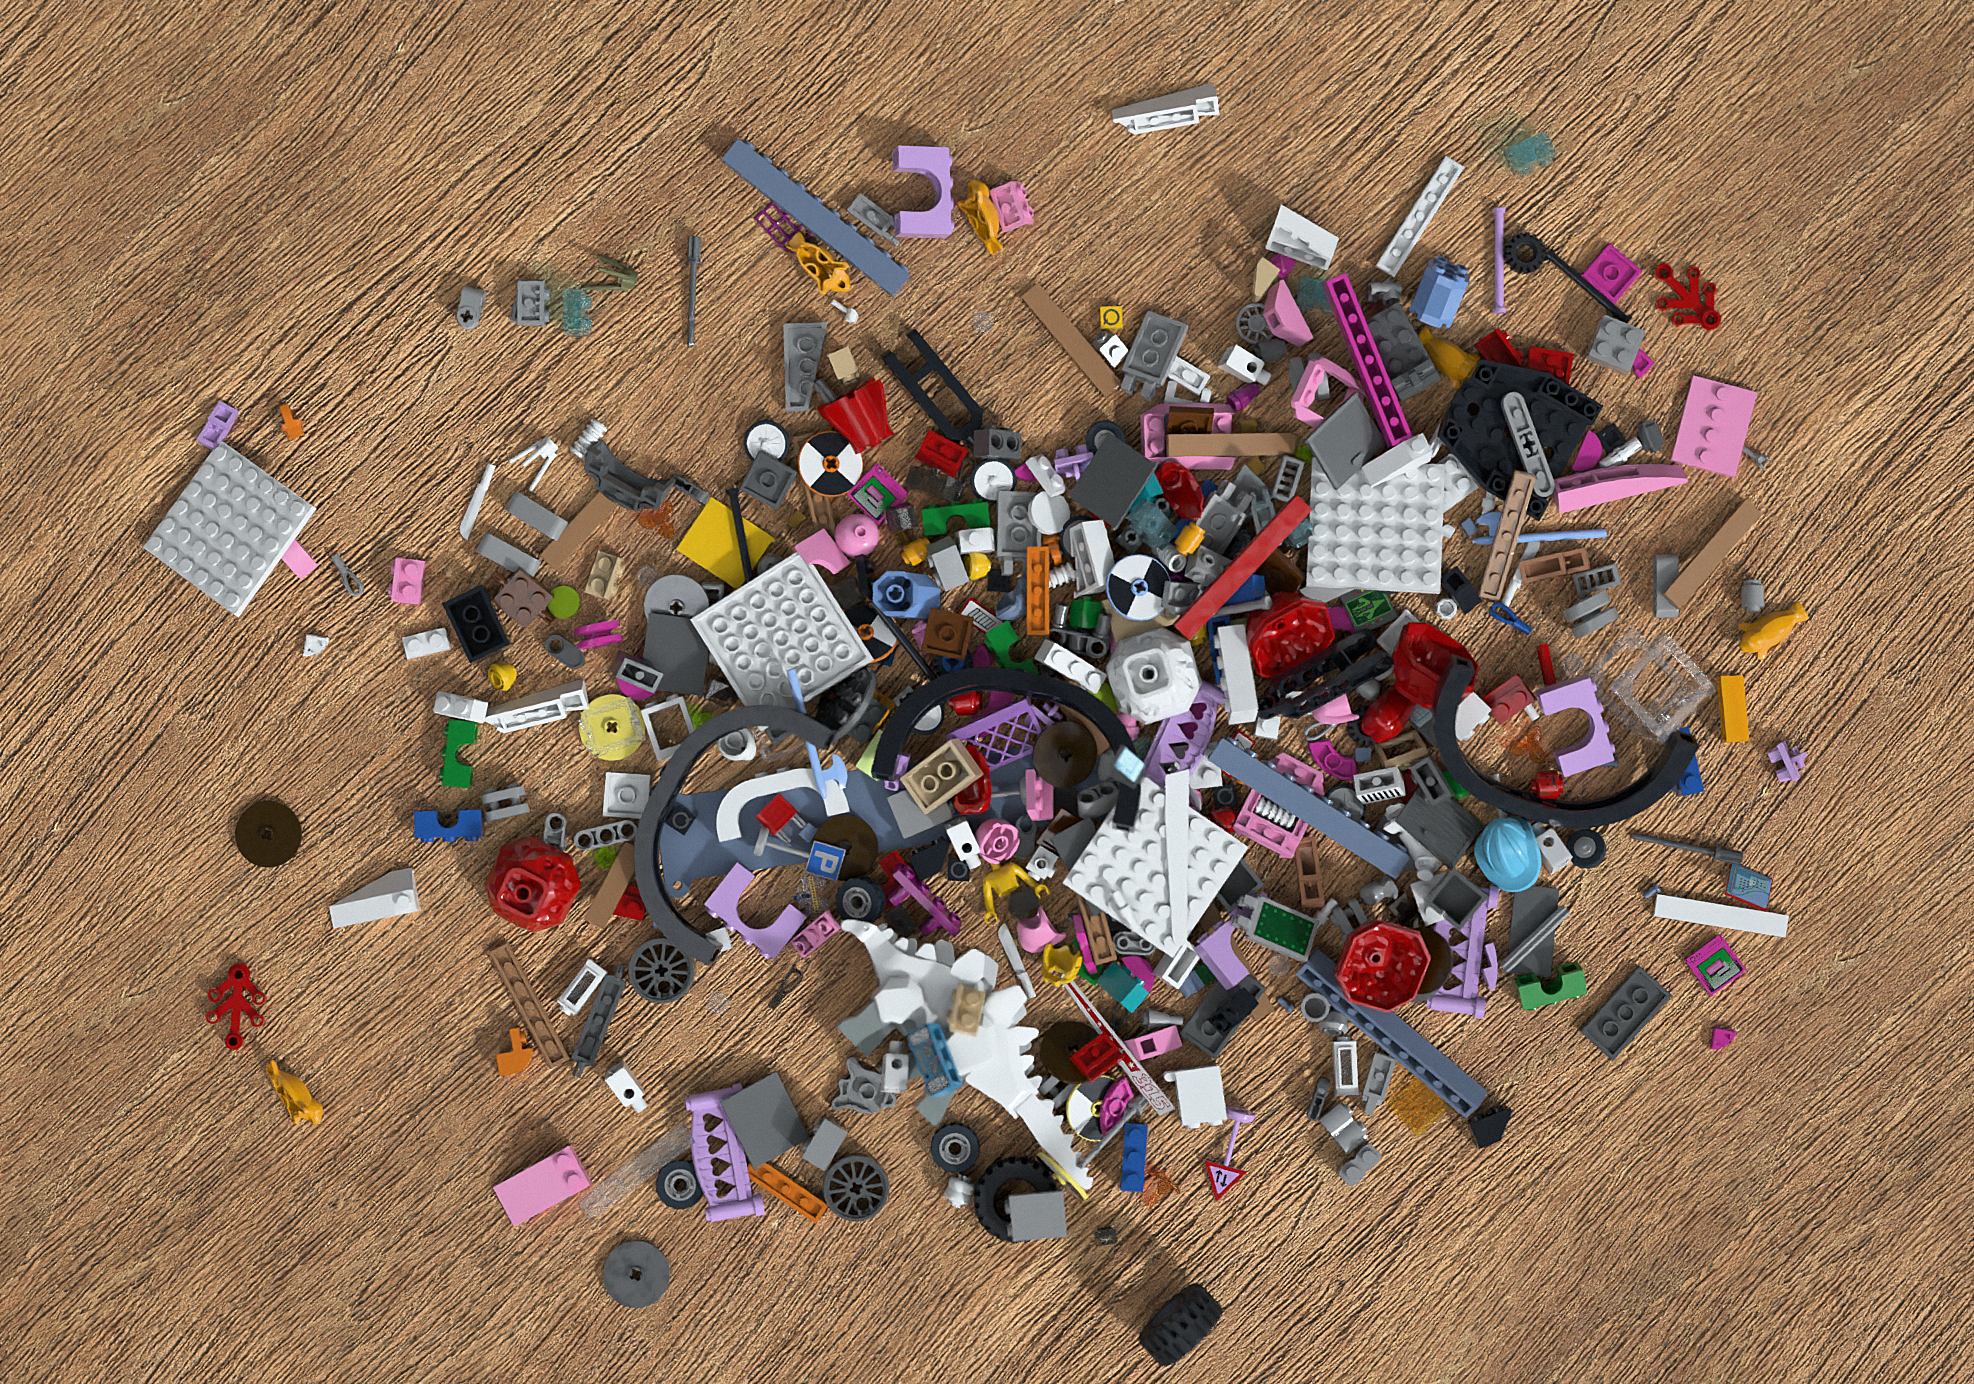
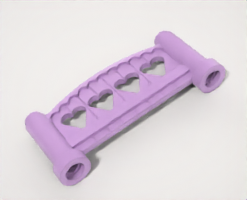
M1201 679L1202 685L1192 703L1206 704L1207 709L1202 712L1203 718L1200 720L1195 719L1189 709L1187 712L1163 719L1143 762L1145 764V772L1147 773L1146 778L1164 790L1166 774L1160 763L1177 762L1180 768L1175 773L1189 769L1190 777L1200 763L1210 742L1215 725L1217 707L1219 704L1224 705V691ZM1194 722L1197 724L1198 729L1193 732V739H1187L1177 724ZM1186 742L1189 748L1187 751H1184L1185 757L1178 759L1169 744Z
M1480 887L1489 897L1460 930L1469 939L1456 946H1450L1452 950L1466 960L1452 968V973L1463 984L1450 990H1445L1442 986L1434 996L1426 1000V1007L1430 1008V1010L1474 1015V1018H1484L1486 997L1477 996L1487 908H1497L1499 887ZM1444 919L1436 922L1433 930L1440 933L1448 942V939L1451 937L1449 930L1454 926Z
M741 1083L732 1084V1087L692 1094L684 1098L686 1110H691L693 1114L691 1121V1151L699 1184L709 1204L707 1208H704L706 1221L715 1222L755 1214V1216L765 1215L761 1193L752 1194L744 1150L719 1101L721 1098L726 1099L742 1090ZM705 1113L723 1119L712 1132H706L704 1129L706 1123L702 1117ZM710 1135L727 1141L716 1154H710L708 1151L710 1145L706 1139ZM714 1157L731 1163L720 1176L712 1174L714 1167L710 1161ZM718 1179L735 1185L722 1199L716 1196L718 1189L715 1188L714 1183Z

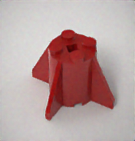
M872 378L849 393L817 408L820 415L845 436L855 455L866 450V446L872 448L882 443L880 438L885 440L894 435L888 423L885 391L880 379L875 380V378Z

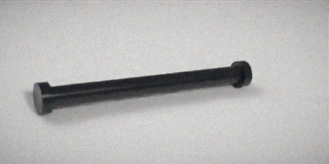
M1553 248L1544 257L1546 261L1549 259L1619 321L1627 323L1632 318L1630 314L1626 315L1556 255Z
M732 488L726 490V494L730 498L745 583L747 584L754 577L738 493L740 492L739 488Z
M872 601L868 607L874 609L928 680L932 681L938 678L893 619L885 616Z

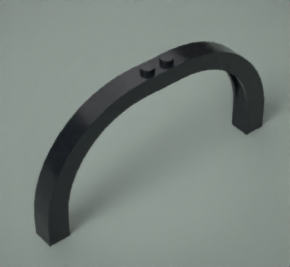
M1451 654L1441 673L1433 697L1432 724L1441 758L1453 778L1475 798L1501 809L1506 814H1516L1527 821L1534 820L1557 827H1599L1639 814L1659 801L1675 786L1686 771L1699 747L1695 736L1674 729L1658 760L1640 779L1627 788L1612 795L1590 801L1571 802L1540 799L1537 794L1501 783L1482 773L1467 759L1457 742L1456 716L1462 696L1475 672L1472 661Z
M976 667L940 676L917 689L903 701L893 713L881 734L871 768V775L875 779L894 782L903 747L918 722L939 704L953 697L977 691L1006 692L1066 706L1083 715L1100 730L1112 748L1114 756L1121 745L1125 746L1136 757L1138 756L1129 733L1116 714L1100 699L1081 687L1050 678L1051 676L1045 673L1031 674L1029 671L1021 668L1012 670L998 667ZM1119 782L1112 829L1134 833L1140 808L1141 785L1137 784L1135 789H1132Z
M759 705L733 709L719 714L695 729L682 742L668 764L661 769L657 785L655 784L649 792L650 798L641 815L635 839L634 865L638 889L650 917L665 937L676 947L706 966L714 965L724 945L691 925L676 909L665 889L659 863V844L665 820L698 759L714 743L733 732L758 726L774 727L790 732L820 750H828L838 730L807 713L785 707Z

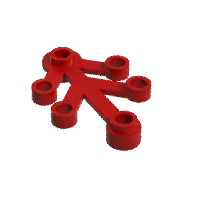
M1662 263L1658 265L1654 270L1655 278L1660 282H1666L1682 299L1661 297L1656 301V308L1659 311H1665L1668 308L1693 309L1698 314L1685 316L1682 313L1674 314L1671 318V323L1676 327H1680L1683 324H1700L1703 329L1708 331L1716 329L1721 323V316L1714 309L1716 285L1712 282H1707L1703 285L1702 293L1706 296L1704 308L1699 303V277L1701 271L1698 267H1691L1687 270L1686 276L1689 279L1688 292L1672 276L1673 269L1669 264ZM1664 270L1666 277H1661L1659 271ZM1695 270L1697 277H1692L1690 271ZM1709 285L1713 288L1712 293L1706 291V286ZM1660 301L1666 302L1665 308L1660 307ZM1676 316H1680L1682 318L1681 323H1676ZM1707 316L1712 317L1713 322L1711 324L1706 322Z
M242 963L231 966L228 971V979L217 988L211 989L208 992V999L212 1002H217L221 1000L223 993L234 986L233 995L215 1011H210L206 1015L208 1023L216 1024L232 1008L230 1033L225 1038V1045L231 1050L240 1049L244 1044V1037L240 1034L241 1008L250 1018L252 1026L261 1027L265 1023L264 1016L258 1014L243 996V986L252 995V1001L256 1005L264 1004L267 996L250 980L251 971L249 967ZM238 970H240L243 973V976L240 979H238L235 976V973ZM213 991L218 992L219 996L217 999L212 998ZM258 994L263 996L262 1002L256 1001ZM212 1013H215L217 1016L214 1022L210 1020ZM256 1016H259L261 1018V1023L259 1025L255 1024L254 1018ZM232 1037L237 1039L236 1045L230 1043Z

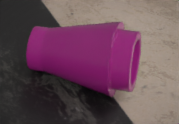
M1253 382L1250 385L1231 391L1230 395L1227 396V401L1234 411L1243 410L1261 392L1258 385Z

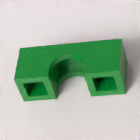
M983 499L970 500V504L961 505L960 501L949 502L947 507H939V504L926 505V509H922L924 535L927 538L947 535L946 524L953 517L963 518L967 522L968 529L990 527L988 502H983Z
M1008 620L985 633L986 639L983 641L989 651L994 649L998 657L995 661L999 668L1012 670L1021 668L1029 671L1031 674L1037 675L1039 673L1031 658L1023 663H1016L1010 659L1008 649L1019 638Z
M449 719V724L445 725L444 737H447V745L443 746L442 759H445L444 768L440 769L439 781H443L442 786L472 789L474 767L462 765L458 760V751L464 745L477 744L479 723Z
M1578 961L1556 966L1557 978L1550 985H1541L1535 972L1513 978L1517 999L1523 1011L1535 1010L1539 1006L1553 1005L1561 1000L1576 999L1581 995L1587 994L1583 969Z

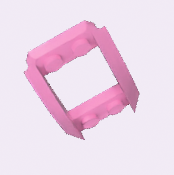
M1320 357L1319 360H1309L1291 400L1292 408L1296 409L1293 417L1314 429L1325 418L1312 412L1308 407L1314 400L1318 385L1323 381L1325 371L1349 387L1343 402L1356 391L1359 393L1358 397L1362 403L1364 397L1367 398L1362 383L1356 377L1324 357Z
M1157 404L1140 415L1141 454L1153 463L1156 461L1158 463V470L1167 461L1179 463L1187 469L1231 470L1236 457L1232 456L1165 457L1164 415H1168L1169 407L1181 406L1214 408L1211 434H1232L1231 415L1235 414L1230 404Z
M1281 753L1270 760L1271 763L1277 766L1275 769L1281 774L1284 771L1296 778L1294 780L1296 784L1301 786L1304 783L1314 789L1312 794L1319 798L1321 795L1324 796L1325 792L1322 784L1324 781L1321 772L1285 753ZM1251 789L1233 829L1239 837L1242 834L1279 853V858H1293L1296 848L1308 827V823L1298 818L1291 832H1288L1259 817L1253 811L1262 794Z

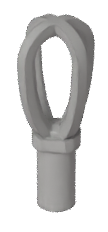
M339 554L334 555L331 559L339 570L342 582L348 593L353 597L361 595L364 592V586L361 581L345 565ZM346 574L355 580L359 587L358 592L352 591L346 579Z
M1315 722L1304 729V736L1308 741H1315L1338 724H1328L1321 733L1316 736H1309L1308 732L1310 729L1324 725L1323 723Z

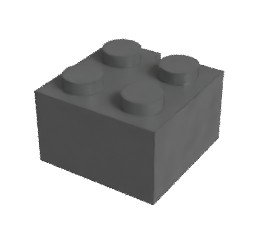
M1241 857L1215 897L1226 911L1231 913L1239 906L1237 904L1240 896L1253 895L1264 886V883Z
M1452 865L1424 901L1440 915L1444 910V919L1460 931L1489 896Z

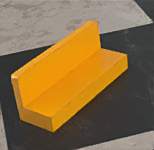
M1743 675L1716 677L1722 743L1748 741L1749 730Z

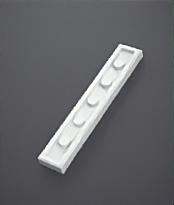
M1445 156L1375 267L1392 278L1395 277L1464 169L1462 165Z
M1656 894L1653 916L1778 937H1786L1789 917L1788 915Z

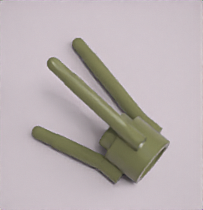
M598 254L597 258L621 269L620 272L598 267V271L617 276V283L621 285L584 286L585 290H621L628 292L629 288H635L638 272L633 271V268L626 267Z

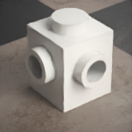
M1039 846L1026 867L1029 870L1027 874L1037 881L1040 878L1045 880L1047 876L1051 878L1057 869V866L1054 864L1058 856Z

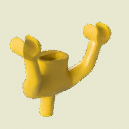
M1014 862L1001 866L1000 863H990L993 871L983 877L982 884L986 907L984 921L990 926L988 918L994 916L998 922V917L994 912L991 888L996 891L999 897L1013 892L1019 888L1016 875L1035 891L1038 899H1041L1039 895L1040 890H1046L1048 895L1049 890L1045 885H1039L1023 868Z

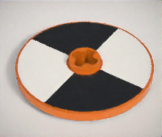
M826 431L812 436L805 442L798 456V471L804 484L814 493L824 497H838L848 493L859 482L863 472V458L861 453L855 455L850 443L842 433ZM826 459H827L828 461H831V460H834V461H835V463H834L835 469L832 468V467H831L830 469H828V468L826 467L827 464H828V463L826 462Z
M858 604L843 612L874 659L870 663L878 662L886 658L894 650L898 640L874 609L868 607L869 604ZM869 631V635L862 636L861 632Z

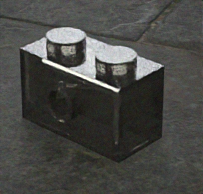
M911 465L904 486L917 493L953 502L959 481L949 475L942 474V470L929 466V469H924Z

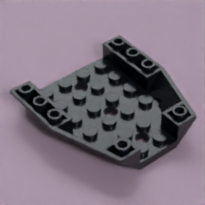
M1480 359L1462 380L1443 414L1437 437L1482 489L1505 502L1514 469L1525 472L1513 438L1507 437L1504 433V429L1508 424L1501 408V399L1505 394L1517 392L1524 398L1542 449L1547 446L1552 451L1551 457L1546 459L1553 480L1559 478L1588 425L1594 424L1603 405L1549 373ZM1470 403L1476 404L1478 408L1477 413L1473 416L1467 412V407ZM1525 437L1526 443L1523 444V448H1528L1530 451V446L1533 445V442L1528 441ZM1532 491L1526 515L1540 521L1550 503L1546 500L1548 496L1540 497Z

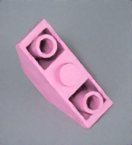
M1284 279L1269 288L1263 316L1272 334L1298 347L1310 341L1313 336Z
M827 910L790 942L804 959L841 929V925L831 912Z
M1176 1025L1122 1041L1137 1061L1163 1054L1182 1046Z

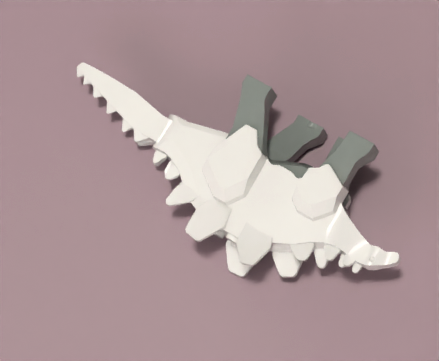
M842 921L841 928L843 930L852 932L859 940L864 942L874 967L877 989L871 995V1000L856 1015L840 1018L835 1023V1026L867 1057L895 1028L902 1035L907 1036L908 1033L927 1023H940L961 1080H965L999 1102L1015 1119L1020 1115L1043 1149L1083 1189H1090L1093 1177H1086L1088 1168L1080 1169L1077 1167L1082 1153L1073 1152L1070 1147L1073 1134L1064 1135L1060 1128L1063 1115L1054 1116L1052 1114L1054 1102L1051 1099L1036 1097L1039 1093L1037 1089L1040 1086L1042 1077L1039 1075L1028 1079L1026 1077L1034 1068L1032 1063L1034 1057L1032 1055H1020L1031 1048L1030 1041L1038 1035V1030L1032 1027L1016 1026L1027 1013L1024 1006L1027 997L1020 986L1013 985L992 992L995 988L998 964L991 957L984 955V953L976 949H971L955 961L951 942L940 939L934 945L929 943L923 944L917 951L916 939L910 938L908 940L903 937L895 942L897 934L890 928L886 929L887 925L884 923L876 927L865 921ZM959 983H963L964 988L986 992L977 1037L950 1032V1026L946 1023L948 1011L953 1010L954 1003L951 1002L953 989H958ZM911 1050L904 1054L908 1055L907 1081L922 1076L917 1068L914 1053ZM883 1061L877 1066L881 1072ZM892 1061V1067L898 1069L899 1064L896 1061ZM924 1089L923 1094L913 1105L935 1127L941 1121L956 1090L941 1097H930L929 1093Z

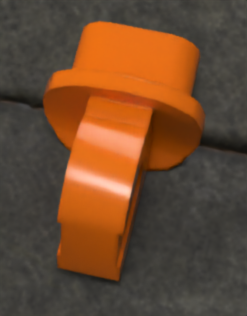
M288 404L280 406L279 408L285 421L281 426V431L286 433L288 440L304 435L303 421L295 419L292 409Z
M1042 533L1041 547H1049L1054 566L1063 564L1059 551L1060 537H1058V534L1047 535Z

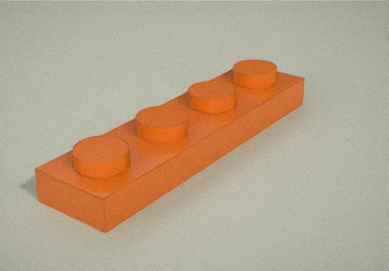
M1027 547V636H1049V547Z
M767 1162L759 1166L756 1171H754L751 1164L748 1165L749 1179L817 1224L828 1207L826 1202Z

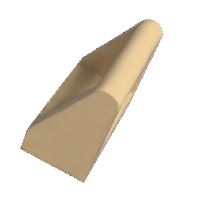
M1263 257L1254 270L1251 296L1253 303H1258L1280 272L1278 267Z
M1416 729L1395 736L1389 741L1374 744L1384 769L1397 766L1400 772L1429 756ZM1413 739L1415 740L1418 749L1389 760L1383 752L1385 749Z

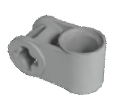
M463 286L457 312V320L463 329L472 330L477 327L486 299V290ZM468 314H470L471 317H472V320H471V319H468V321H467V323H466V322L464 321L463 317H468Z
M552 813L546 818L542 841L547 844H558V846H551L565 852L568 819L563 813ZM555 816L562 820V826L559 829L554 828L551 824V820Z

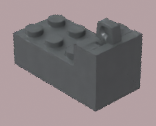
M1399 302L1366 320L1385 370L1402 401H1407L1443 380Z

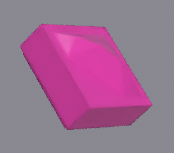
M1276 253L1270 263L1280 269L1277 277L1281 280L1287 277L1297 263L1290 257Z

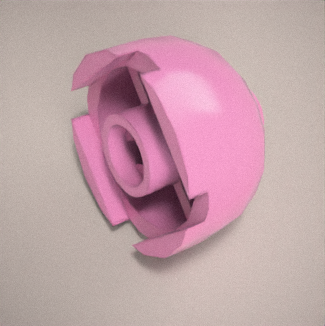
M860 513L850 514L843 518L836 526L834 533L835 543L843 554L848 557L855 558V556L861 554L866 556L874 550L878 543V527L874 520L867 515Z
M992 818L986 820L978 827L975 833V840L980 850L979 855L987 862L993 864L1000 863L999 861L1004 858L1008 860L1018 848L1020 841L1017 837L1018 830L1004 819Z

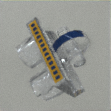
M814 874L801 877L802 886L796 887L797 895L791 896L792 901L798 900L800 908L806 907L807 916L817 915L821 911L829 909L828 898H817L816 890L826 888L825 878L814 877Z

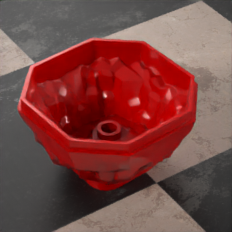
M1280 591L1269 596L1272 600L1270 609L1264 610L1262 608L1249 612L1250 616L1247 620L1245 631L1246 643L1257 674L1273 678L1275 675L1330 646L1335 635L1326 603L1299 593Z
M1408 622L1407 625H1403L1392 653L1395 689L1425 709H1430L1433 705L1437 683L1451 654L1472 661L1475 670L1462 698L1473 693L1479 665L1463 644L1429 623Z
M528 836L502 845L484 886L490 906L495 914L517 927L535 933L564 923L581 887V882L571 855L533 836ZM523 888H527L529 893H525Z
M1377 919L1372 922H1364L1359 928L1354 929L1347 935L1334 973L1348 1002L1389 1013L1416 998L1431 957L1419 931L1406 928L1400 924Z

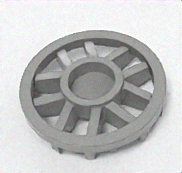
M1252 303L1245 306L1239 312L1236 319L1238 334L1245 342L1256 345L1257 342L1270 340L1273 337L1272 332L1268 336L1262 331L1264 328L1268 330L1270 328L1263 318V313L1259 315L1257 307L1263 309L1265 307L1261 303ZM1252 307H1254L1256 314L1253 316H1251L1249 309ZM1246 311L1248 318H1241V315ZM1239 322H1248V326L1240 327ZM1241 330H1249L1247 336H1244ZM1251 332L1256 333L1255 340L1248 339ZM1259 333L1265 337L1263 340L1256 341Z

